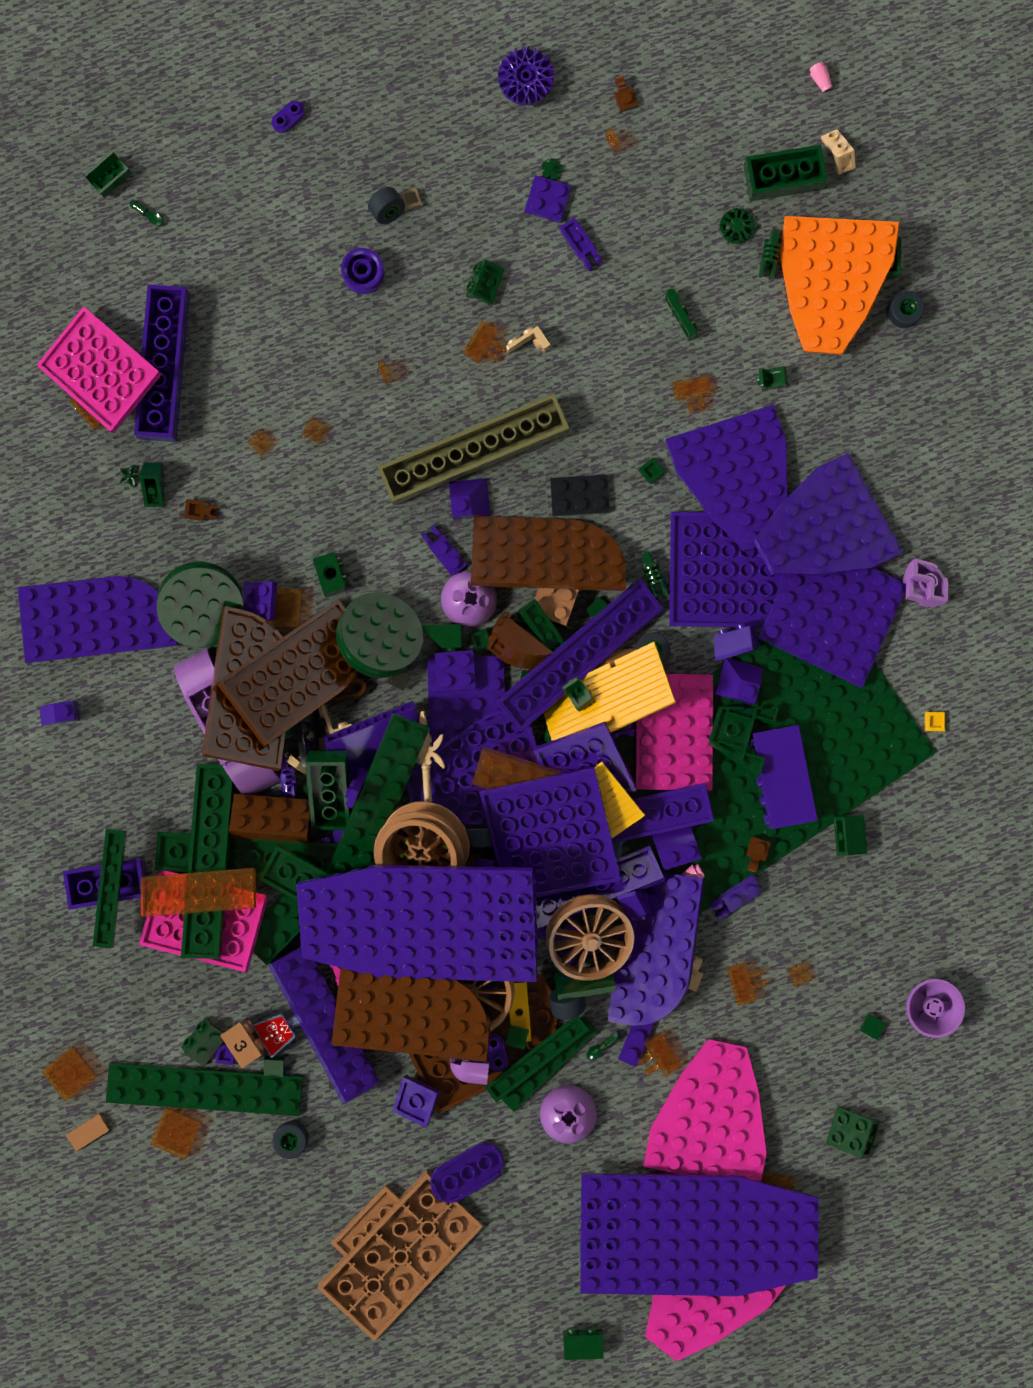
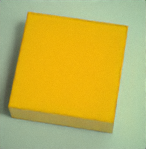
M925 712V731H945V712Z

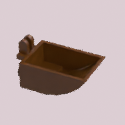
M505 611L498 618L494 625L495 628L488 638L490 643L487 649L505 663L522 669H534L546 657L553 654L550 649L512 621L508 611Z

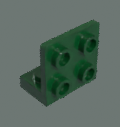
M837 1107L826 1144L861 1159L869 1158L880 1120L866 1118L844 1108Z

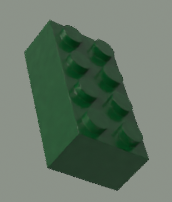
M821 145L747 156L743 165L750 201L823 190L828 182Z
M309 751L305 765L312 830H344L352 812V808L345 806L348 799L345 798V794L350 786L348 751Z
M283 893L264 912L253 953L266 965L270 964L300 933L298 901Z

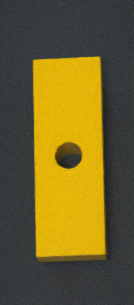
M514 982L515 995L509 1011L510 1024L529 1029L527 1041H531L527 982ZM517 1009H522L523 1013L521 1015H518L515 1011Z

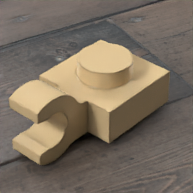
M696 955L694 956L692 976L688 988L695 992L703 976V973L698 971L703 959Z

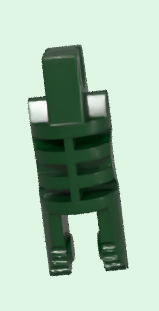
M772 229L769 239H765L759 277H763L766 270L765 267L769 265L772 266L770 279H775L782 243L778 241L780 230Z
M649 551L642 553L645 563L641 564L651 593L656 600H659L654 586L661 584L663 594L666 597L670 596L658 560H653Z

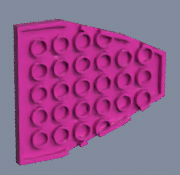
M708 1039L679 1076L666 1102L651 1125L643 1166L674 1174L739 1175L747 1179L761 1181L767 1153L759 1091L747 1047Z
M785 1286L742 1296L653 1295L645 1337L675 1361L681 1360L717 1343L767 1310Z

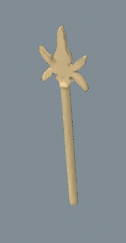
M421 711L420 723L427 726L425 711ZM428 732L418 756L420 758L418 762L422 765L424 802H432L430 764L433 761L431 757H434L435 762L442 768H445L443 759L434 752L441 745L443 734L431 746L430 742H432V739Z

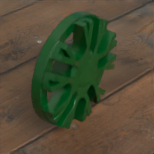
M733 208L727 211L720 221V233L726 241L732 244L745 243L752 237L755 230L753 216L743 208ZM734 213L735 218H731L729 214ZM738 213H741L740 218H737ZM746 215L748 219L743 220L742 217ZM723 225H728L729 229L723 230ZM745 228L751 229L750 234L747 233L744 229H745ZM738 234L739 240H733V235Z

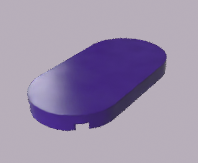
M481 1142L442 1163L431 1175L430 1187L433 1194L443 1202L455 1203L484 1187L500 1175L504 1162L502 1153L492 1144Z

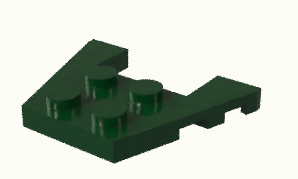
M719 707L708 744L760 777L765 758L746 753V748L754 720L774 725L779 707Z

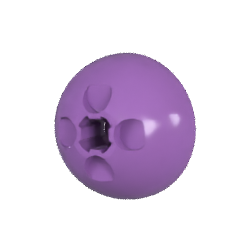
M463 571L453 575L444 585L441 593V605L445 615L453 623L461 624L462 627H476L488 621L495 612L497 592L495 586H471V571Z
M929 979L917 984L911 990L906 1002V1012L911 1025L919 1033L932 1038H941L950 1035L960 1026L965 1014V1004L961 993L954 985L940 979Z
M572 1085L557 1087L546 1095L541 1104L540 1121L542 1127L552 1139L558 1142L571 1144L582 1141L595 1127L597 1108L593 1098L582 1088Z

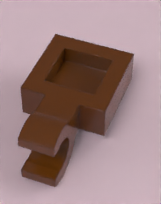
M623 75L615 77L618 92L614 93V97L620 113L638 107L633 88H626Z
M751 837L746 856L751 857L747 868L748 871L757 872L759 860H766L770 842Z

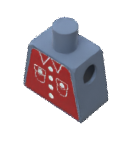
M284 1012L255 1023L253 1028L272 1058L297 1036L294 1028L300 1024L295 1015L287 1019Z

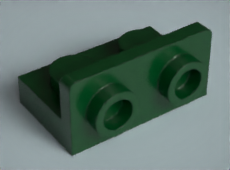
M486 259L477 262L472 271L474 273L472 280L469 281L466 287V297H474L488 305L493 304L505 269Z

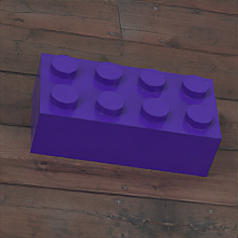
M145 858L124 861L119 901L150 896ZM102 865L63 871L68 910L97 905Z

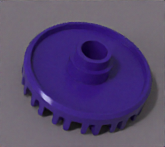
M529 46L526 49L521 47V50L517 51V48H515L514 52L510 51V55H505L501 66L499 65L498 82L502 93L507 99L518 105H534L544 100L551 92L554 84L553 64L550 63V58H547L546 54L542 55L541 50L536 51V48L529 50Z

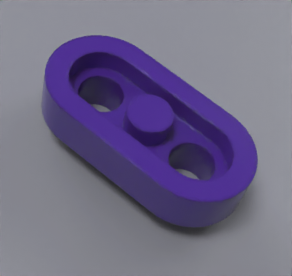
M299 101L289 102L273 116L271 121L273 129L277 133L289 131L304 117L305 109L303 104ZM293 108H298L296 112L292 111ZM279 120H284L282 124H278Z
M491 1032L490 1041L496 1040L497 1045L491 1046L489 1043V1066L495 1072H502L508 1066L504 1041L499 1033ZM501 1059L502 1064L499 1066L496 1065L495 1060Z

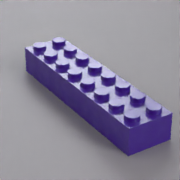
M148 284L141 356L161 372L162 375L136 406L134 435L139 440L177 442L190 293L186 287Z
M300 947L269 964V969L341 1102L347 1103L379 1084L380 1082L362 1048L331 1045L337 1002L315 961L302 958Z

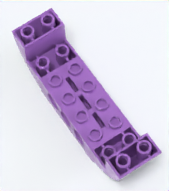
M208 647L174 665V672L180 689L204 735L215 660ZM218 759L243 795H256L281 780L276 770Z

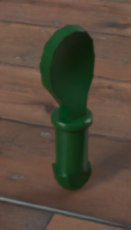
M136 200L130 201V207L142 214L143 217L147 216L149 222L154 226L159 227L163 225L164 220L160 214L149 212L148 208H145Z
M613 1032L611 1036L601 1042V1045L592 1046L587 1051V1059L594 1061L599 1058L605 1049H608V1047L620 1039L621 1034Z

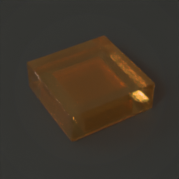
M610 128L606 131L605 140L612 151L616 153L621 150L622 143L614 130Z
M385 361L378 362L384 383L392 382Z
M310 418L302 435L319 444L327 427Z
M261 429L247 442L260 456L274 444Z
M805 962L786 968L793 987L812 981Z

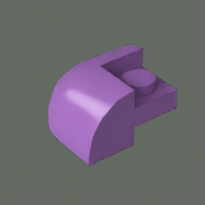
M913 559L908 565L903 578V583L906 584V599L919 602V606L936 607L947 603L948 579L943 576L942 572L938 569V565Z
M450 1058V1068L457 1079L466 1083L487 1085L489 1061Z

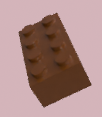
M234 794L229 827L232 838L309 844L311 831L309 800Z

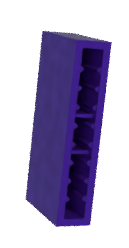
M413 701L324 736L327 751H348L350 782L353 778H357L355 774L358 768H365L369 771L393 713L420 723V716Z
M799 725L750 734L751 738L748 741L750 750H754V755L765 758L760 777L756 776L758 788L761 787L762 791L760 803L762 807L765 806L766 814L763 815L765 826H769V829L818 821Z

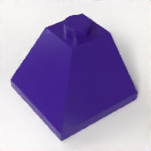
M487 478L449 483L453 520L474 518L476 516H491Z
M725 658L715 695L750 705L755 704L763 668Z

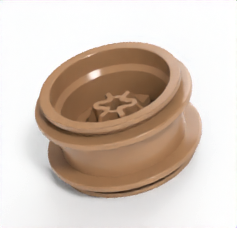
M420 801L409 803L393 812L379 831L374 845L376 865L465 866L470 850L469 837L460 819L449 809L432 802ZM413 826H418L420 830L414 829ZM402 828L405 831V833H402L398 830ZM441 844L447 845L448 849H444ZM406 853V854H405V857L402 858V859H401L400 856L398 855V854ZM446 858L450 860V864L445 862L443 859Z

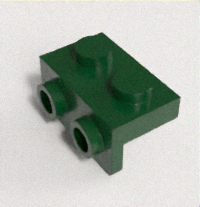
M110 151L84 176L99 194L105 198L124 182L132 172L119 160L113 151Z
M205 1017L197 1024L194 1032L184 1040L182 1049L185 1055L204 1066L223 1043L220 1035L225 1031L212 1024Z

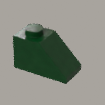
M143 462L139 476L144 507H164L165 476L163 463Z
M461 624L422 626L423 631L442 649H446V652H456L458 649H462Z

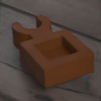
M186 499L184 519L203 521L204 516H208L211 520H217V516H212L210 511L212 509L218 510L219 507L216 505L205 507V501Z

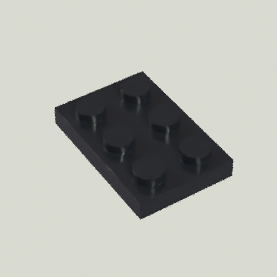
M607 475L550 478L553 517L610 513Z

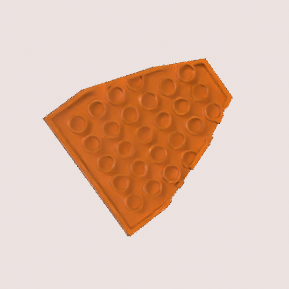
M785 216L780 259L790 312L804 352L844 354L848 344L854 339L856 332L868 318L880 288L884 285L886 276L895 262L899 222Z

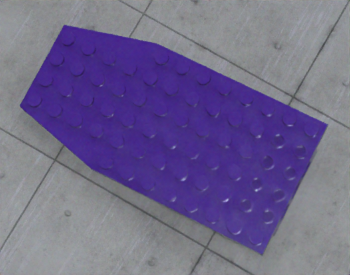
M372 865L365 869H354L347 873L332 874V876L325 878L319 877L301 881L296 885L302 958L363 974L371 973L379 978L385 974L386 976H392V978L407 976L411 979L537 982V957L539 949L536 880L533 878V868Z
M581 1173L580 1294L742 1296L818 1278L819 1198L818 1196L796 1190H788L781 1186H773L739 1175Z

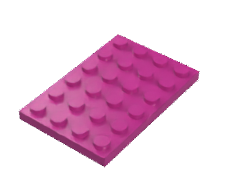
M84 306L37 364L44 373L112 433L117 431L162 375L161 372Z
M666 674L676 703L635 721V784L638 790H676L705 783L706 789L712 790L713 747L708 742L713 728V675Z
M169 871L159 872L139 945L181 956L187 887L186 875ZM226 886L221 959L196 960L248 973L268 896Z

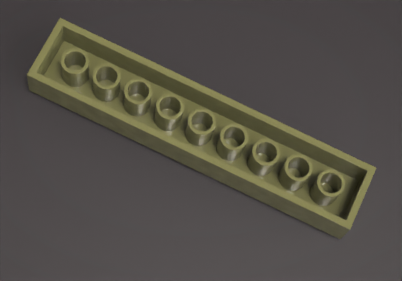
M551 394L380 465L378 470L393 505H397L568 434L569 426L555 394Z

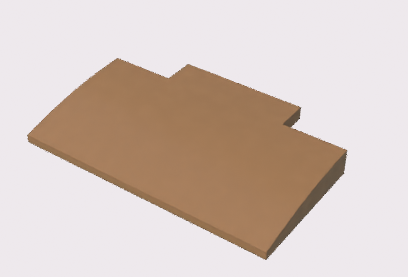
M427 1169L401 1197L396 1195L385 1184L331 1241V1244L344 1256L318 1283V1289L373 1341L388 1328L483 1227L481 1222L460 1201L447 1203L435 1197L430 1187L432 1174Z

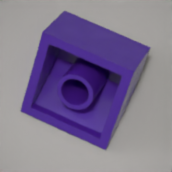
M746 622L737 625V629L730 631L729 628L718 631L719 635L713 637L716 661L760 647L754 625L748 626Z
M690 827L652 835L662 870L701 859Z

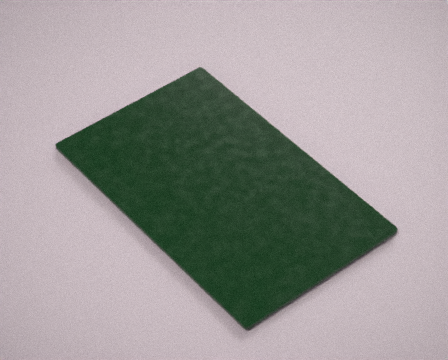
M759 640L760 647L741 653L733 658V660L763 668L760 688L756 702L753 705L715 695L723 666L709 674L713 675V725L719 707H779L774 725L754 720L751 734L799 725L818 821L769 829V826H765L763 815L766 814L765 806L762 807L760 803L762 791L761 787L758 788L756 775L713 747L712 790H707L714 821L690 826L701 859L662 870L652 835L626 840L632 851L636 852L650 846L661 872L681 875L692 864L694 866L699 864L705 875L701 914L721 894L750 875L755 877L834 823L833 817L846 815L935 753L934 748L874 662L863 687L859 688ZM619 736L620 738H615L614 740L635 782V736ZM748 742L746 753L754 755V750H750ZM637 789L628 794L632 799L672 790ZM751 837L771 843L766 860H759L758 869L755 873L747 870L751 857L746 856Z

